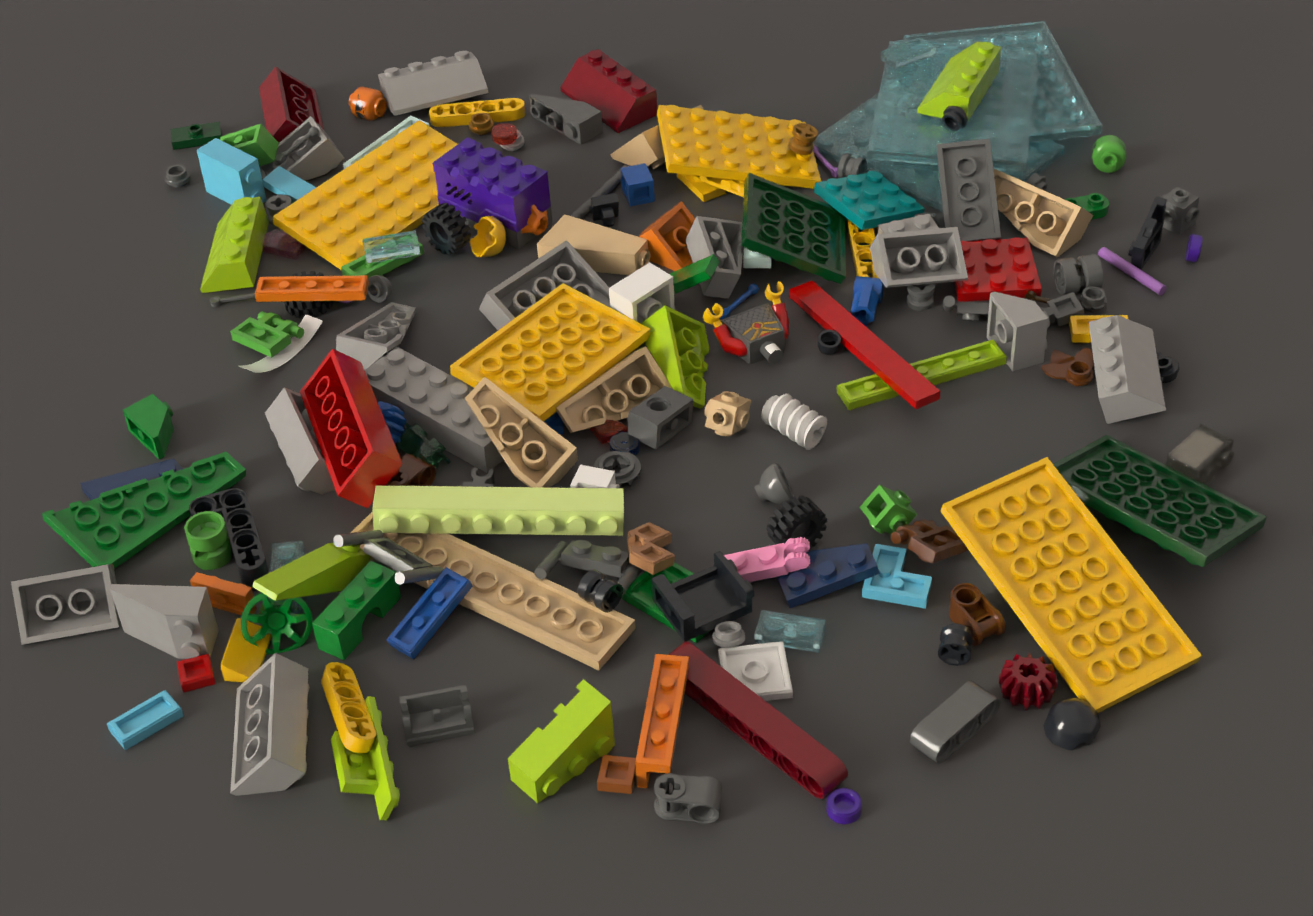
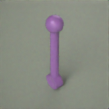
M814 146V156L831 171L833 178H838V168H834L819 153L818 147Z

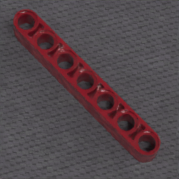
M685 641L668 654L689 657V669L685 687V694L814 797L823 799L848 778L846 766L836 755L693 644Z

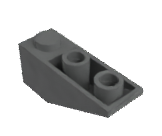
M537 94L529 95L532 117L578 144L582 145L603 132L601 111L588 103Z

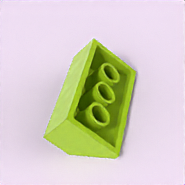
M977 41L951 57L917 108V113L942 119L944 110L948 106H955L965 111L969 121L999 73L1002 47L993 45L990 42Z
M243 197L234 200L218 222L200 288L202 293L254 287L269 225L261 197Z

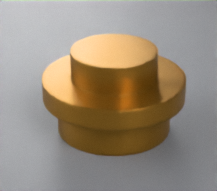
M476 113L469 122V129L478 135H485L494 128V122L487 113Z

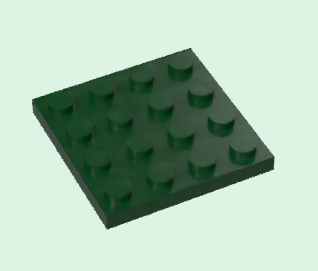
M749 173L744 181L741 246L752 252L769 256L775 261L797 267L801 271L818 275L827 281L841 284L846 277L845 216L827 203Z

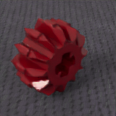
M1031 653L1024 658L1016 654L1013 660L1005 661L1003 669L999 674L998 683L1000 684L1003 698L1010 699L1012 707L1020 703L1023 704L1025 710L1030 705L1040 709L1043 702L1050 703L1057 688L1056 674H1054L1053 664H1045L1044 656L1035 659Z

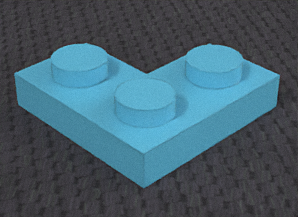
M875 544L872 555L880 574L865 579L862 588V598L926 609L932 587V577L902 572L906 561L907 549Z

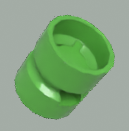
M204 511L191 516L186 521L184 526L186 538L190 546L193 562L198 568L203 570L219 569L231 560L233 552L224 518L219 513Z

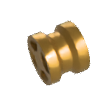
M805 123L794 125L793 137L790 138L788 144L789 148L797 154H811L814 149L813 141L818 136L817 129Z

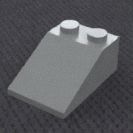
M310 116L279 143L276 156L279 153H284L304 137L311 127L315 126L318 128V135L310 137L286 157L284 163L279 164L275 160L268 165L259 167L263 179L280 166L306 181L327 174L345 158L329 135Z
M111 584L110 591L125 633L178 659H189L209 654L211 657L219 629L207 587Z

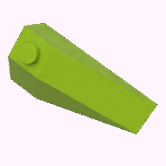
M664 305L642 322V325L650 328V336L645 341L646 346L673 390L692 398L693 406L701 409L705 405L706 382L703 379V373L708 368V364L704 359L705 355L709 353L705 325Z
M327 543L258 578L253 582L252 587L275 601L342 591L368 564L370 555L363 552L360 545L336 547L334 543Z

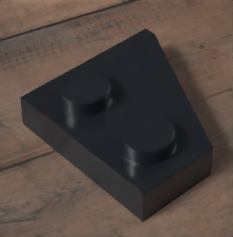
M1156 196L1136 241L1133 240L1128 252V256L1132 257L1131 264L1142 270L1161 242L1167 199Z

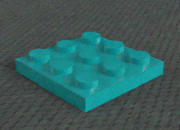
M877 171L816 182L813 191L861 230L875 228L880 224L915 217L916 214L924 213L925 208L917 203L913 197L905 194L897 185L892 184Z

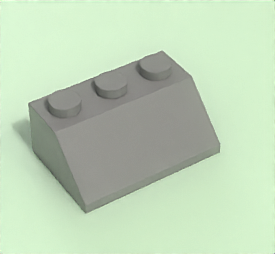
M958 227L877 234L870 246L874 272L886 288L964 281L968 279Z
M107 564L11 581L21 644L120 627L119 615L110 591L111 584H117L114 565Z

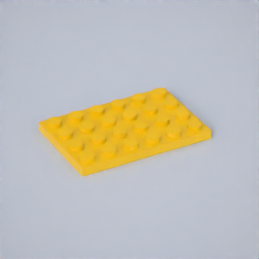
M676 105L658 106L657 117L667 172L745 181L747 175L751 173L779 185L814 189L816 182H821L814 152L808 155H801L793 152L788 146L790 138L793 137L794 125L798 123L806 124V122L796 119H777L771 116L758 117L746 113L733 114L726 111L716 112L701 108H683Z
M562 283L450 365V375L473 388L486 377L544 422L557 412L556 407L647 341L650 336V328Z

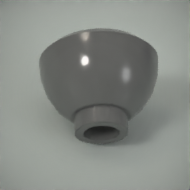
M776 463L769 465L764 470L759 484L754 486L762 502L768 500L775 504H781L784 501L790 503V498L794 497L793 490L784 471Z

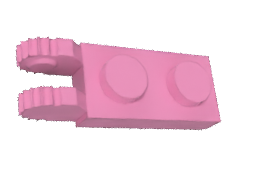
M802 537L790 538L785 544L780 543L724 556L727 560L731 559L734 562L739 575L744 580L747 579L749 582L787 575L788 572L807 568L810 564V556L807 554L810 549V541Z

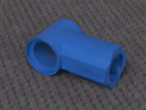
M855 277L853 303L850 313L865 326L874 321L878 303H882L884 284L879 278Z

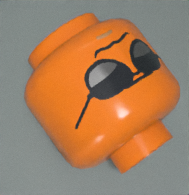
M359 87L349 97L351 112L357 118L373 121L383 116L386 111L387 102L379 90Z

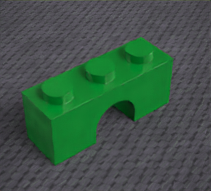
M370 561L312 622L319 650L343 661L363 640L362 624L366 615L372 613L383 618L401 599L399 584L395 582L394 578L396 571Z

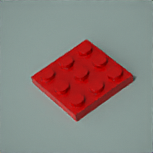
M1014 237L1011 239L961 241L968 279L953 281L959 302L989 300L990 293L992 292L1025 298L1028 291H1034L1037 296H1041L1042 287L1028 238Z

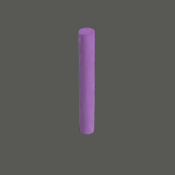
M1102 247L1099 250V257L1160 296L1166 292L1167 287L1108 248Z

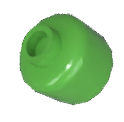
M1105 135L1097 139L1092 148V160L1095 167L1105 173H1113L1121 169L1126 161L1124 142L1114 135Z

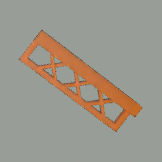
M655 654L635 761L637 787L648 788L650 772L671 773L689 669V657Z

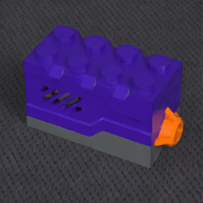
M468 137L433 162L438 190V204L449 203V206H455V211L459 209L461 212L460 216L466 218L465 224L469 225L470 228L477 230L473 226L479 222L481 217L494 216L502 222L505 228V244L519 250L534 237L542 234L553 223L547 171L534 165H523L521 160L512 156L503 157L501 151L491 147L483 148L480 142Z

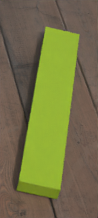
M993 339L917 361L910 365L933 385H937L1006 364L1007 356ZM876 374L837 385V394L848 410L900 396Z

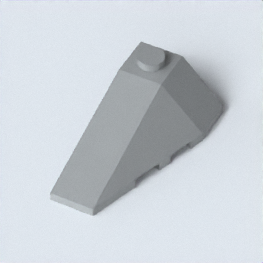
M393 302L389 303L338 334L336 350L360 361L364 370L393 348L401 344L416 313V307Z

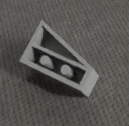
M696 216L685 239L692 262L695 263L713 254L719 260V264L711 279L700 283L703 295L729 299L741 275L743 253H741L742 222Z

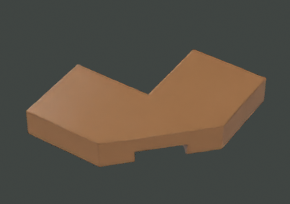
M650 522L630 530L627 538L629 563L653 575L674 565L675 555L662 548L671 543L672 533Z

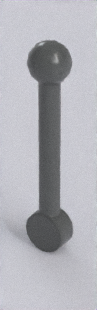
M315 126L311 127L304 137L284 153H279L275 160L279 164L284 163L286 157L310 137L318 135V128Z
M255 293L224 298L214 296L210 299V304L212 307H218L221 303L255 298Z

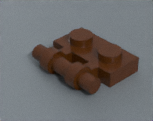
M921 519L915 521L912 526L908 524L900 526L891 534V541L894 544H908L907 548L918 554V558L927 563H935L968 551V548L954 529L947 525L938 527L933 520Z

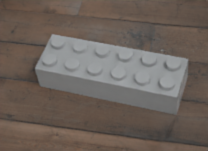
M397 346L364 370L377 402H387L404 412V418L407 420L405 428L486 473L504 460L465 401V397L474 389L470 385Z

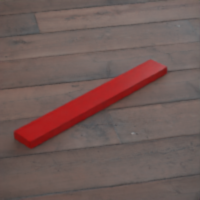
M811 280L789 289L790 299L825 330L836 331L841 337L840 343L912 407L919 409L940 400L941 391L814 281Z

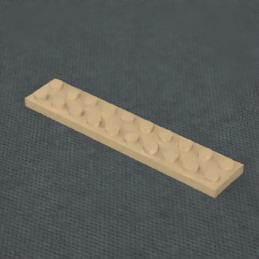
M373 511L351 533L374 530ZM383 533V537H387L432 564V567L441 566L443 570L447 567L470 580L473 587L461 600L460 605L596 670H600L636 629L635 619L615 610L605 613L596 608L594 602L589 603L580 598L578 593L546 578L538 579L535 573L450 534ZM361 544L360 548L364 549L365 544ZM436 579L414 583L428 589Z

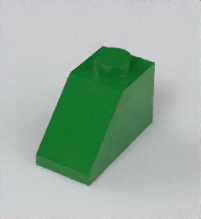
M151 394L123 409L129 432L160 460L165 457L174 430L171 420L173 412L166 401L161 402L154 394Z

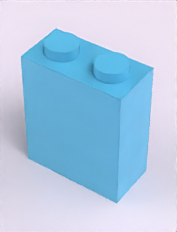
M217 138L197 149L206 192L231 205L234 200L243 197H261L262 203L267 201L257 158Z

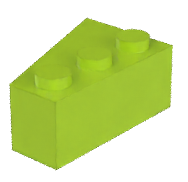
M584 679L576 686L580 692L566 706L560 703L553 710L557 716L543 730L537 727L508 758L511 781L537 804L547 796L554 795L563 784L574 776L582 774L587 766L599 757L607 755L615 746L611 701Z

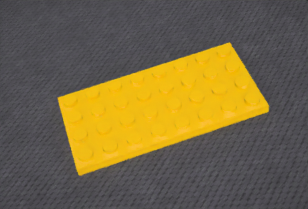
M419 120L273 216V224L342 270V266L410 233L423 224L422 218H424V215L439 205L433 162L458 144Z
M1048 457L942 505L941 513L1077 698L1090 703L1097 713L1198 663L1202 657L1201 653Z

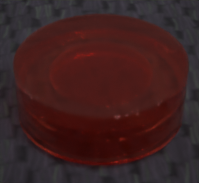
M510 123L498 124L492 128V139L499 145L512 144L517 140V128Z

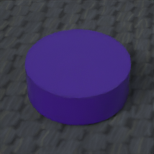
M1190 235L1185 261H1198L1203 242L1201 235Z
M840 788L829 794L827 798V814L831 820L839 824H850L859 819L862 813V799L857 792L848 788Z

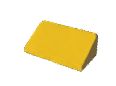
M237 618L221 661L224 681L244 682L263 665L266 649L269 647L272 635L268 633L264 638L256 642L258 646L253 645L245 640L241 631V618ZM247 621V630L252 637L261 626Z

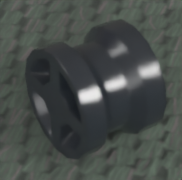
M949 624L943 627L940 633L941 643L938 648L939 658L949 665H964L971 659L972 631L962 624Z

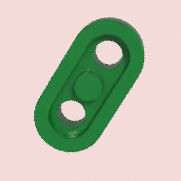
M1092 193L1090 195L1065 199L1093 215L1091 220L1105 217L1108 214L1109 200L1102 194Z

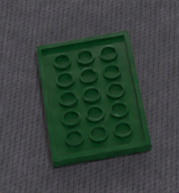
M1105 435L1053 463L1085 506L1103 513L1104 517L1109 520L1117 521L1129 527L1133 533L1157 542L1161 548L1171 550L1185 557L1193 565L1205 567L1262 529L1267 518L1261 513L1109 435Z

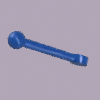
M750 284L748 290L729 307L723 308V314L720 319L730 317V312L751 294H756L759 291L758 285Z

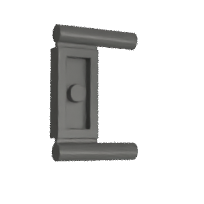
M949 295L944 298L943 309L946 312H951L954 308H957V315H962V320L979 321L980 316L988 317L989 303L959 301L955 303L954 297Z
M381 530L338 534L333 539L336 547L365 544L363 552L372 556L375 563L390 567L397 572L394 578L395 582L399 585L433 580L443 571L441 566L432 567V564L387 537H383Z
M572 540L569 545L565 541H560L535 569V576L538 579H544L557 563L587 571L595 569L606 575L621 577L618 583L622 585L624 595L643 569L629 563L628 552L621 551L617 547H601L592 545L585 540Z

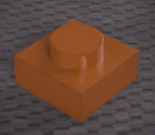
M603 755L597 779L598 791L632 794L636 778V758Z

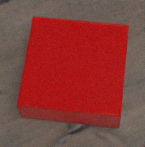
M209 654L177 661L183 693L216 684Z

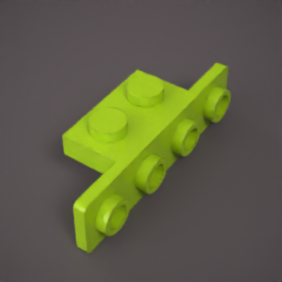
M367 696L365 703L376 730L372 749L367 753H355L348 750L342 744L338 731L334 732L331 744L341 792L374 795L379 819L387 821L393 808L398 806L400 793L398 787H395L393 762L389 761L387 753L388 740L387 736L383 735L381 727L382 713L377 709L375 697Z

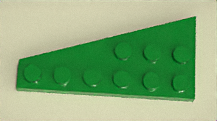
M223 452L193 462L191 467L176 472L172 469L163 472L161 477L149 481L145 478L100 493L99 498L84 503L79 500L70 503L69 508L54 512L53 509L43 512L42 516L43 520L92 567L113 564L115 569L190 516L189 505L194 499L229 489L246 477V469L229 453Z

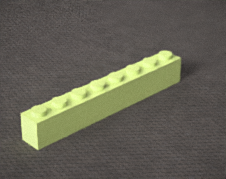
M375 486L372 508L374 530H381L382 533L623 536V488Z

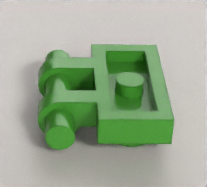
M264 311L258 314V320L249 317L230 331L233 341L271 358L291 344L290 338L296 337L300 339L304 335V329L299 327L296 322L283 320L276 313H266Z

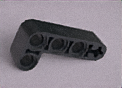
M233 488L194 499L189 505L191 516L204 511H214L224 518L241 582L251 587L252 591H258L252 587L253 582L268 574L269 571L245 491Z

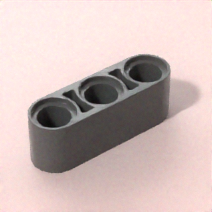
M968 681L914 728L910 736V744L938 764L942 763L994 718L1000 708L1001 701L974 681Z

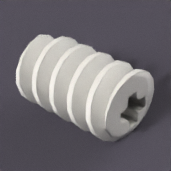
M787 393L780 397L777 395L770 397L763 406L761 419L765 424L770 425L782 435L788 436L790 440L797 442L799 446L805 447L806 450H811L820 442L827 427L826 417L819 416L818 412L810 410L807 405H801L799 400L792 399V396Z

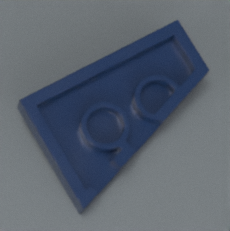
M173 458L80 484L85 495L90 500L99 498L100 493L145 478L149 481L161 477L163 472L172 469L176 472L183 468Z
M865 543L809 551L807 554L810 556V564L807 568L788 572L787 575L777 576L789 608H793L880 574L868 544Z

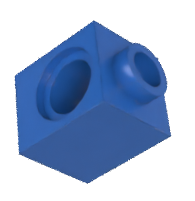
M646 163L620 168L622 191L630 207L655 202L654 180Z

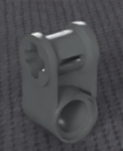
M672 773L661 775L656 779L654 792L657 797L654 802V810L660 818L665 820L694 821L702 824L713 823L719 818L722 784L719 780L709 776L696 777ZM670 783L673 784V792H669ZM667 802H670L669 811L667 810Z

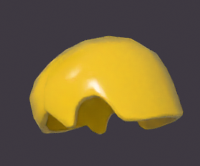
M494 216L481 217L479 222L473 226L477 229V235L470 239L471 250L476 257L496 256L505 246V228L502 222Z

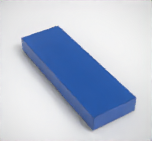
M445 567L386 639L388 644L414 659L473 587L471 581Z

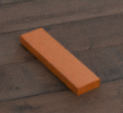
M366 275L259 277L255 298L256 302L366 300L369 280Z

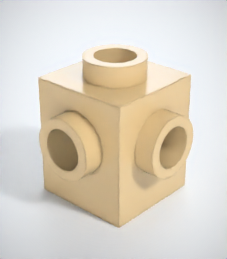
M724 391L711 398L705 407V416L707 417L705 427L714 429L715 433L721 436H732L746 428L750 416L751 400L729 391Z

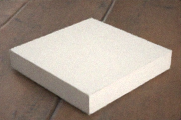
M783 641L718 648L720 666L762 699L769 701L793 698Z

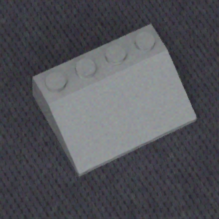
M566 240L488 291L479 310L499 330L562 283L610 307L609 287Z

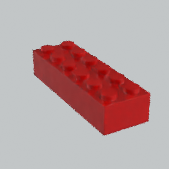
M332 349L301 389L300 394L337 495L368 509L374 500L375 486H386L390 479L397 475L403 463L362 363Z

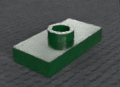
M220 121L206 124H191L190 126L171 129L173 150L203 146L215 138L220 140L222 136Z

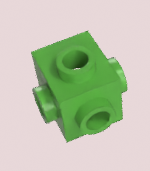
M880 484L860 506V509L869 519V524L881 534L884 532L892 534L898 527L909 525L917 515L910 506L911 499L899 489L893 491Z

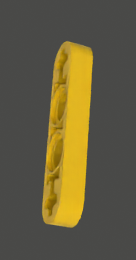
M519 98L441 104L429 109L430 123L435 127L469 125L471 117L476 113L489 114L493 122L520 120L526 114L525 103Z
M848 220V238L856 276L869 277L867 274L872 273V278H878L874 272L873 261H861L865 259L872 260L870 246L875 239L874 229L870 228L859 232L858 227ZM859 243H867V244H869V245H858V244H859Z
M328 663L325 666L321 684L342 744L352 752L367 753L372 749L376 730L355 673L349 666L343 663Z

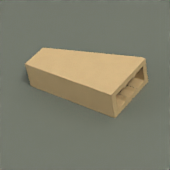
M565 214L537 243L539 259L567 240L595 272L630 275L648 264L651 257L647 239Z

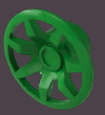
M261 592L247 603L241 615L242 634L246 641L258 646L256 644L257 641L264 638L268 633L271 634L273 649L267 648L266 655L300 648L308 639L312 630V614L309 606L301 597L275 601L272 598L268 599L269 596ZM262 600L263 604L260 608V614H249L252 607ZM292 600L296 601L305 613L292 614ZM247 620L261 624V628L252 637L247 630ZM306 620V629L303 635L300 636L291 627L292 623ZM283 633L296 641L290 647L279 649L280 638Z

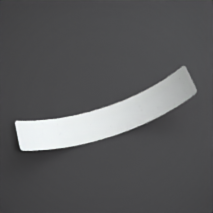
M305 315L298 325L304 329L302 338H290L291 344L272 358L267 356L255 363L239 367L255 373L267 372L280 367L306 346L319 329L322 320Z

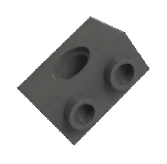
M664 386L629 411L627 418L628 434L638 438V441L654 449L659 448L692 423L693 399Z

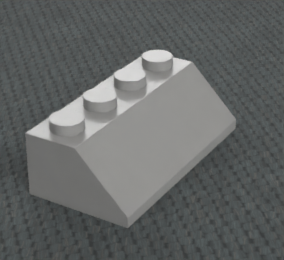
M459 51L454 54L455 56L447 58L444 56L434 57L431 59V62H413L408 64L406 68L399 69L393 67L386 69L384 73L378 74L387 107L396 116L489 93L478 59L472 52Z
M1119 315L1090 321L1089 329L1098 398L1106 423L1110 424L1166 411L1153 329Z
M284 387L267 409L265 415L270 424V429L278 441V446L284 454L286 464L295 478V483L304 491H313L321 495L335 491L301 394Z
M277 653L270 657L237 688L230 793L235 796L285 791L295 781L300 780L307 770L306 745L308 736L306 733L309 715L307 700L310 688L308 684V668Z

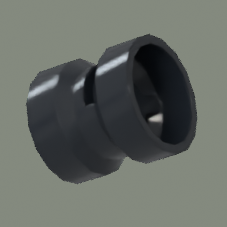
M593 569L587 572L581 579L578 586V595L589 603L594 602L596 608L607 613L615 609L623 595V587L612 579L607 580L603 573Z

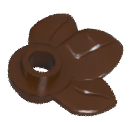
M1083 348L1075 357L1054 349L1051 354V363L1041 366L1044 373L1049 377L1066 380L1075 386L1089 384L1093 380V369L1095 368L1093 352L1089 348Z

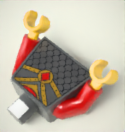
M778 281L776 285L778 293H773L770 290L769 284L765 290L766 298L773 302L772 306L769 303H765L722 320L720 318L723 314V308L720 304L715 303L712 307L715 315L711 314L709 308H706L703 319L706 323L714 325L715 329L713 331L725 352L739 356L750 364L767 359L770 364H775L782 359L785 340L789 336V318L785 303H781L780 300L784 290L781 282Z

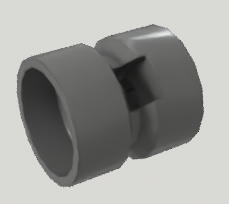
M1096 254L1079 256L1077 260L1072 257L1058 259L1054 263V281L1060 295H1067L1072 292L1078 293L1080 288L1084 290L1091 286L1101 288L1103 285L1102 265Z

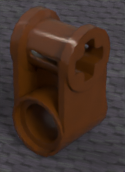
M406 454L401 458L403 464L399 472L390 479L386 486H431L435 480L436 468L412 454Z
M960 583L953 587L949 617L955 624H962L972 631L973 646L982 644L983 639L993 634L1001 635L1005 633L1006 625L1003 616L998 609L991 605L975 585Z

